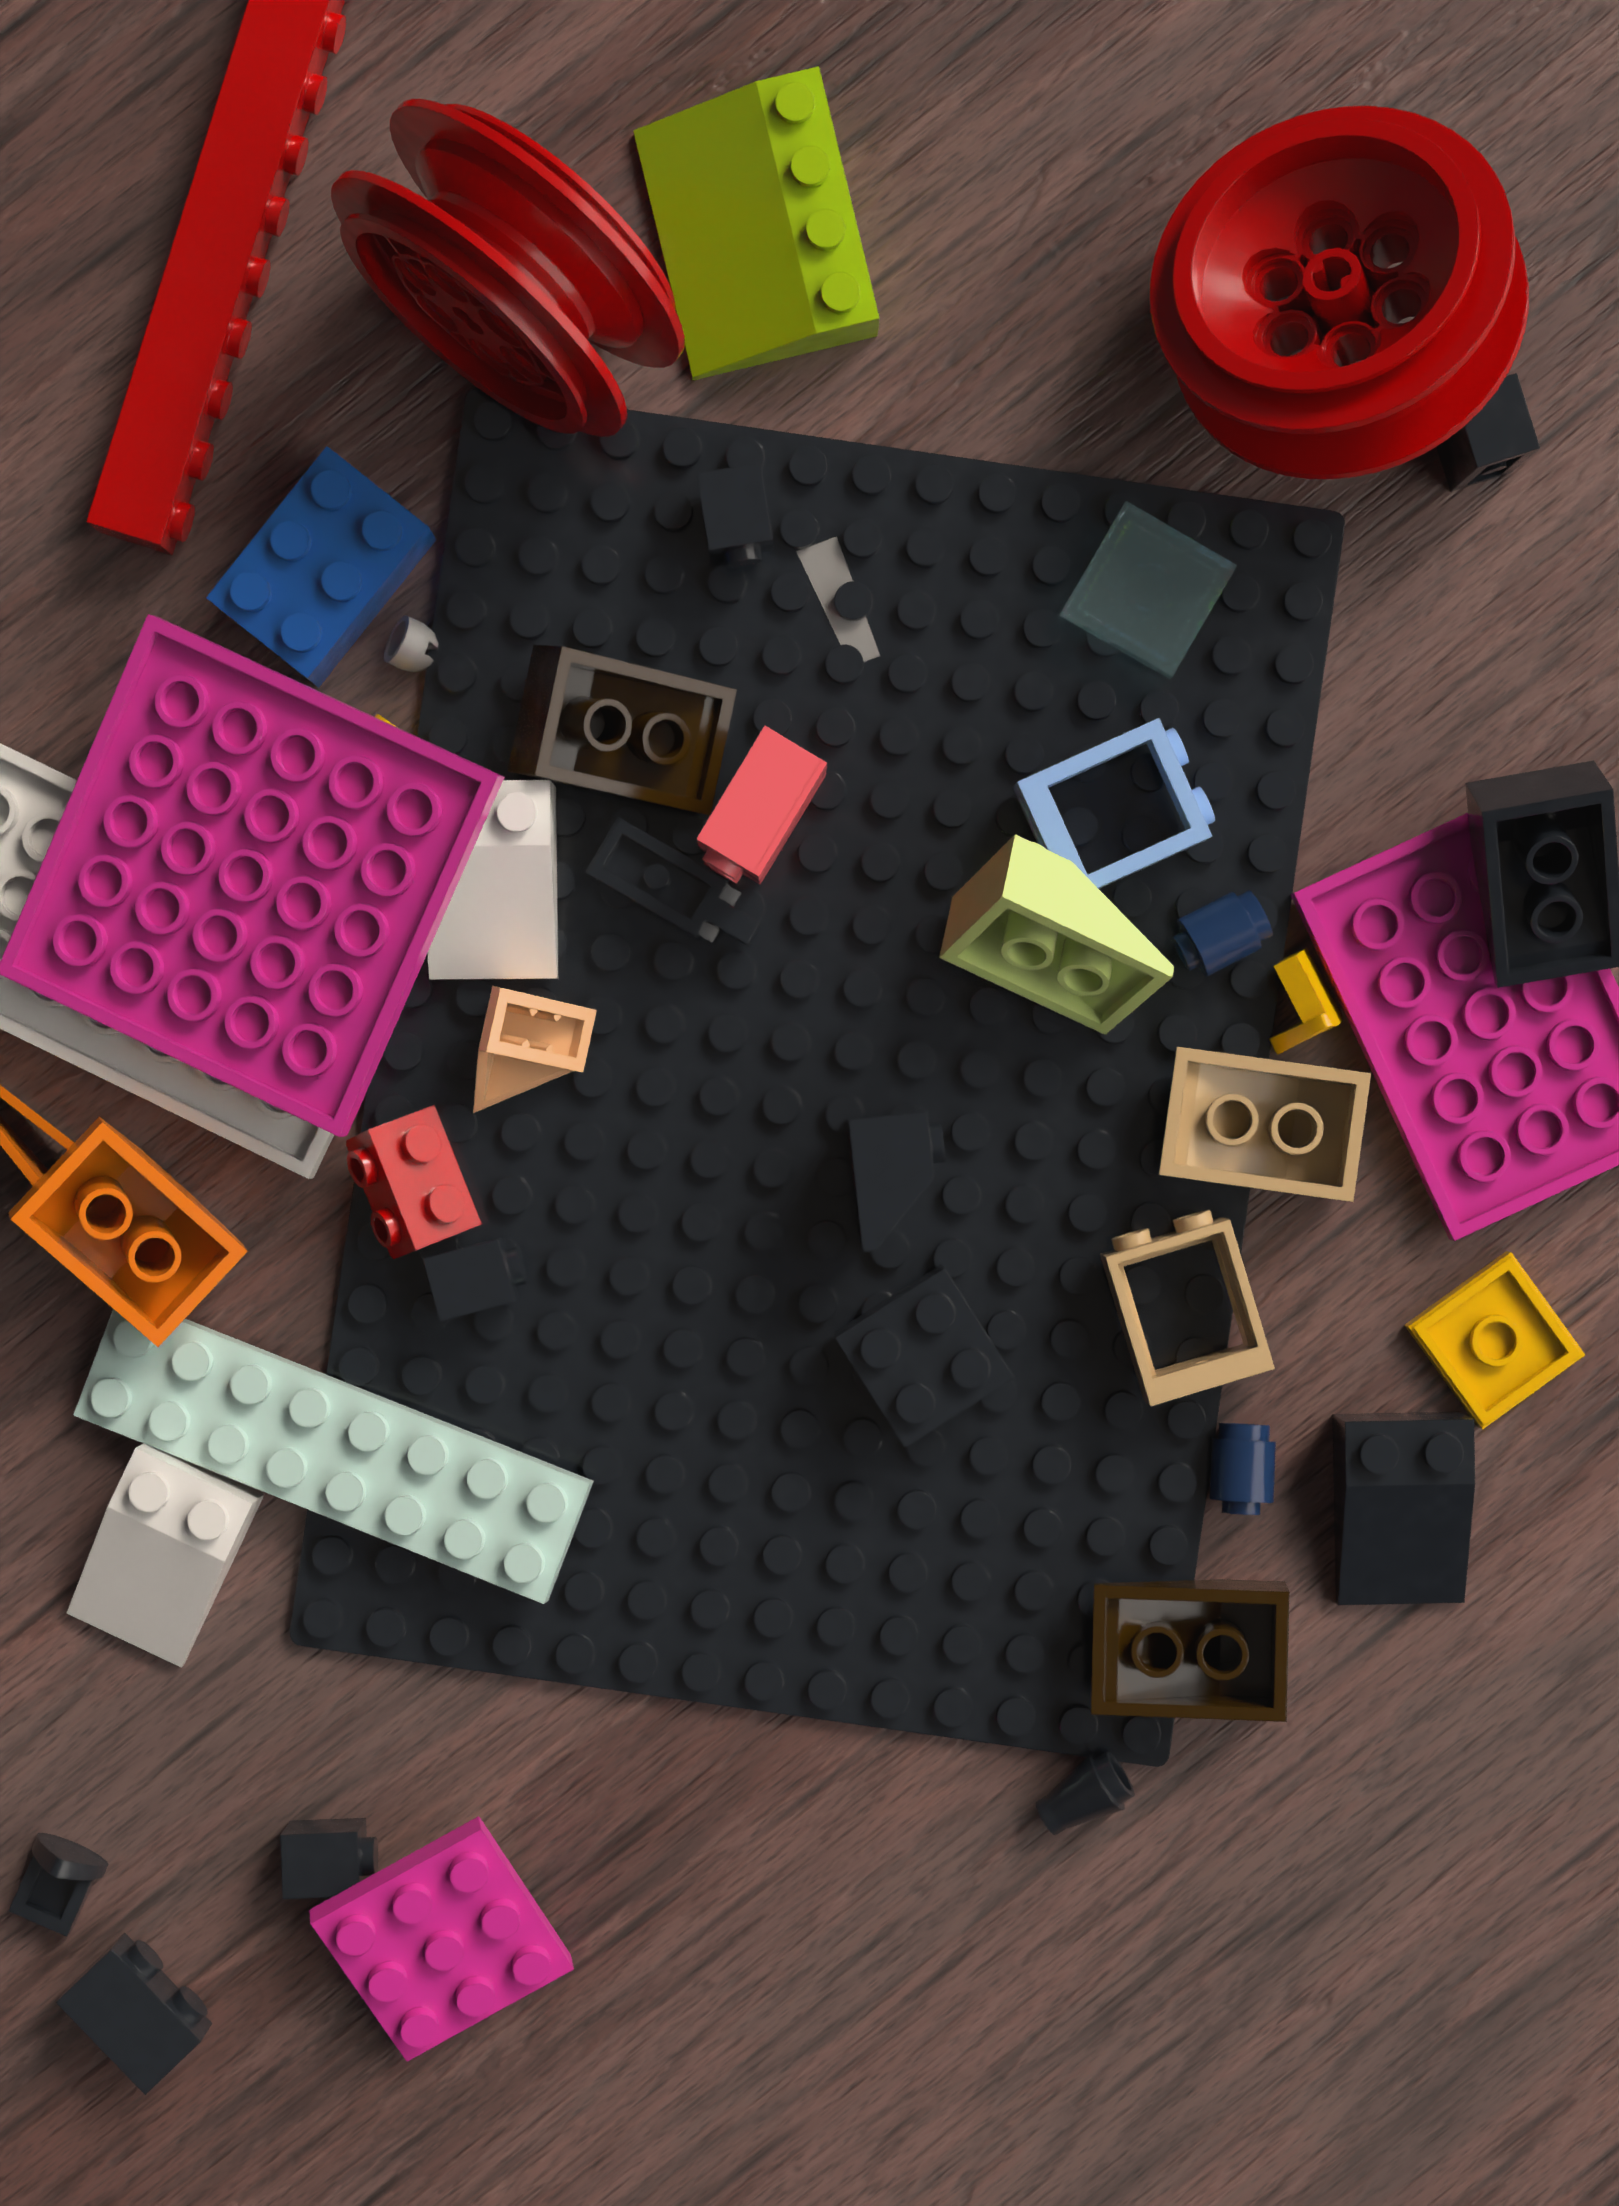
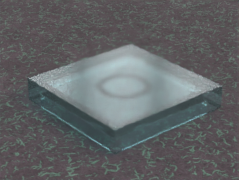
M1126 501L1060 616L1171 679L1237 565Z

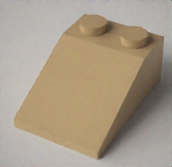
M1177 1047L1159 1175L1353 1202L1371 1073Z

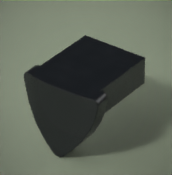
M38 1833L32 1845L33 1857L9 1912L67 1937L76 1924L95 1879L104 1876L109 1864L100 1855L78 1843L53 1834Z

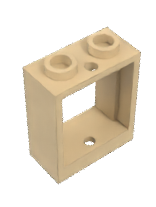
M1210 1210L1173 1220L1176 1231L1151 1238L1148 1228L1117 1236L1111 1239L1114 1250L1100 1254L1143 1400L1150 1406L1275 1369L1231 1221L1223 1217L1213 1219ZM1212 1240L1243 1344L1154 1370L1124 1266Z

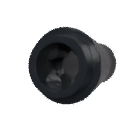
M1107 1751L1097 1758L1091 1753L1051 1792L1036 1801L1035 1805L1047 1829L1053 1835H1057L1065 1829L1124 1810V1802L1134 1797L1135 1792L1125 1770L1111 1752Z

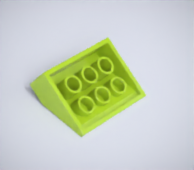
M819 66L755 81L633 130L668 279L675 299L676 312L685 336V349L693 380L878 336L879 313Z

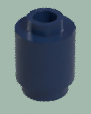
M1248 890L1239 896L1234 892H1230L1177 919L1180 933L1172 936L1171 939L1185 968L1191 971L1198 967L1201 973L1207 977L1262 948L1261 942L1273 936V931L1260 902Z
M1219 1423L1218 1438H1212L1209 1499L1222 1501V1513L1260 1515L1261 1503H1274L1276 1442L1270 1441V1425Z

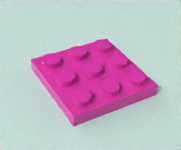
M479 1816L309 1910L311 1926L407 2062L574 1970L570 1952Z

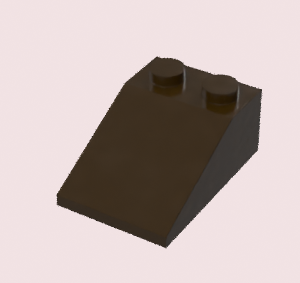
M533 645L507 771L710 815L737 690L563 646Z
M1210 1579L1094 1583L1091 1715L1287 1722L1290 1592L1286 1582Z

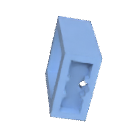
M1160 718L1024 778L1013 787L1037 843L1045 849L1072 861L1098 889L1206 841L1212 837L1208 825L1215 822V816L1206 794L1200 786L1191 789L1181 766L1189 763V759L1177 731L1174 728L1165 731ZM1147 744L1186 831L1087 875L1049 787Z

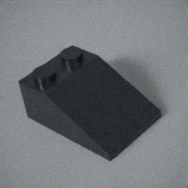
M1595 761L1465 783L1470 841L1494 982L1497 988L1619 967V865L1614 791Z
M1460 1412L1332 1414L1336 1604L1465 1603L1475 1493L1474 1419Z

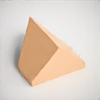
M492 986L478 1049L473 1113L570 1072H583L597 1010Z

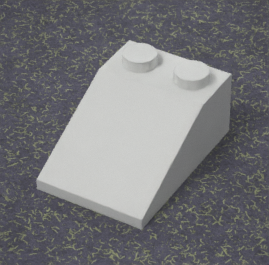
M503 780L427 953L429 980L558 979L556 787L551 780Z
M142 1444L136 1447L106 1509L67 1614L182 1668L265 1494L241 1482L149 1445Z

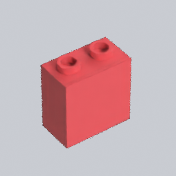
M764 726L697 837L700 849L706 852L702 858L705 862L704 865L735 884L738 883L743 874L760 885L826 777L827 762L769 727Z

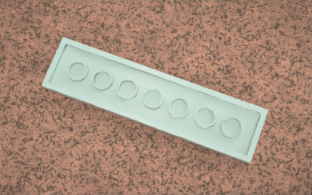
M114 1309L73 1414L76 1417L542 1604L549 1600L594 1482L187 1319H184L166 1340L157 1347Z

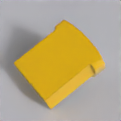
M1307 947L1274 965L1285 990L1302 1020L1269 1038L1277 1055L1319 1033L1339 1025L1342 1021L1343 1016Z

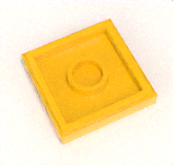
M1509 1251L1504 1252L1404 1325L1469 1416L1474 1419V1423L1482 1430L1585 1356L1582 1349L1512 1252Z

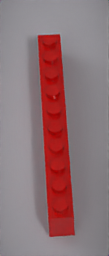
M248 0L86 521L102 534L169 555H173L177 540L185 542L189 536L195 516V506L189 504L196 479L200 481L205 480L213 459L214 445L208 443L215 418L219 420L224 419L232 398L233 384L227 381L234 357L238 359L243 358L250 341L252 323L246 320L253 296L261 298L269 280L271 263L270 260L265 259L272 235L280 237L287 222L290 202L284 196L291 174L295 176L300 175L306 161L309 142L308 138L303 137L307 121L310 113L314 115L319 114L325 100L327 77L322 76L326 60L329 52L333 54L338 53L344 39L346 16L342 15L341 12L345 0Z

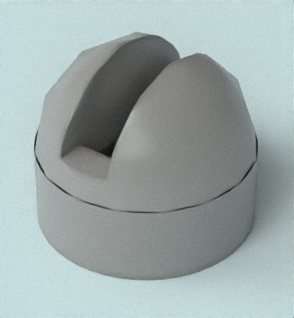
M407 615L403 616L389 636L385 647L384 661L402 670L410 672L423 671L434 661L425 654L426 650H438V641L434 632L424 623Z

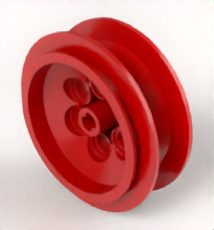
M425 99L403 101L390 118L391 138L402 163L427 199L396 182L373 173L358 170L342 173L332 185L331 200L337 217L341 222L340 235L343 245L353 264L378 297L411 332L450 367L497 402L529 421L556 432L574 434L580 431L599 437L615 435L626 423L627 406L612 373L590 343L619 358L646 367L665 368L672 365L679 358L685 347V336L675 311V299L672 289L661 267L633 229L601 195L560 159L524 133L490 114L466 105H444Z
M1344 106L1299 115L1251 136L1217 160L1194 183L1171 215L1161 236L1151 272L1150 307L1157 340L1167 362L1177 376L1184 398L1199 424L1216 442L1245 462L1270 472L1305 479H1341L1380 472L1423 455L1449 439L1483 409L1504 381L1519 352L1529 311V283L1525 261L1515 236L1513 216L1505 190L1485 157L1469 141L1441 123L1413 112L1389 107ZM1403 262L1396 267L1388 268L1393 264ZM1291 295V296H1289L1287 299H1284V300H1282V301H1278V300L1281 299L1282 297ZM1414 317L1412 320L1408 322L1398 323L1402 319ZM1303 349L1299 353L1287 357L1294 350Z

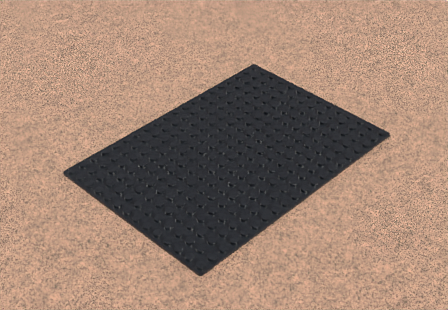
M474 388L467 393L464 402L432 628L438 641V650L429 649V656L434 661L426 670L417 737L505 777L504 780H543L508 772L507 769L533 645L563 646L737 690L711 814L764 726L769 727L827 762L826 777L762 883L759 885L743 874L737 884L729 881V886L742 893L734 907L760 921L762 924L750 947L721 930L713 943L700 936L696 938L586 873L588 866L617 817L711 870L704 865L705 862L702 858L706 852L700 849L697 842V837L710 815L552 782L556 787L558 979L429 980L428 955H426L366 1092L361 1133L435 1105L482 1224L392 1259L388 1249L383 1247L374 1235L371 1226V1214L373 1212L364 1189L354 1182L326 1375L558 1466L594 1482L549 1600L545 1604L307 1509L290 1627V1637L296 1645L1088 1757L1092 1753L1097 1758L1109 1751L1118 1762L1159 1767L1168 1761L1175 1718L1091 1715L1094 1583L1195 1580L1211 1468L1212 1438H1215L1222 1385L1154 1406H1150L1143 1400L1100 1254L1114 1250L1112 1238L1145 1228L1149 1229L1151 1238L1174 1232L1176 1230L1173 1220L1204 1210H1210L1213 1219L1220 1217L1230 1219L1240 1254L1242 1251L1250 1195L1249 1187L1159 1175L1176 1048L1183 1047L1269 1059L1271 1048L1269 1038L1273 1034L1280 978L1274 965L1282 961L1284 957L1292 900L1290 894L1293 893L1345 529V520L1339 512L628 409L626 423L615 435L599 437L580 431L574 434H565L529 421L497 402L479 388ZM761 463L773 536V551L762 552L763 561L743 567H725L723 559L710 561L696 473ZM837 536L853 581L844 583L837 590L834 599L835 609L842 618L848 621H858L864 617L867 618L880 654L879 657L864 662L858 649L851 645L840 644L797 551ZM1157 718H1160L1165 731L1171 728L1177 731L1189 759V763L1181 766L1191 789L1199 786L1202 788L1215 816V822L1208 825L1212 837L1099 889L1174 966L1173 977L1105 1035L939 958L952 897L1015 834L1028 841L1037 843L1013 790L1014 785L1018 781ZM1147 744L1049 787L1087 875L1186 831ZM1250 890L1264 909L1270 922L1273 936L1261 942L1262 948L1207 977L1201 973L1198 967L1188 971L1180 960L1171 939L1172 936L1180 933L1177 919L1230 892H1234L1239 896ZM492 986L597 1010L583 1072H570L473 1113L478 1049ZM926 1111L928 1112L929 1123H941L945 1162L933 1164L935 1178L876 1251L863 1252L859 1240L846 1119ZM503 1236L507 1249L518 1247L526 1272L527 1284L517 1286L520 1298L517 1301L439 1322L423 1261L424 1258ZM1212 1240L1124 1266L1154 1370L1228 1348L1233 1309ZM942 1264L1015 1378L905 1448L835 1339L834 1332Z

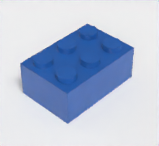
M326 446L206 598L319 688L437 539L425 523Z

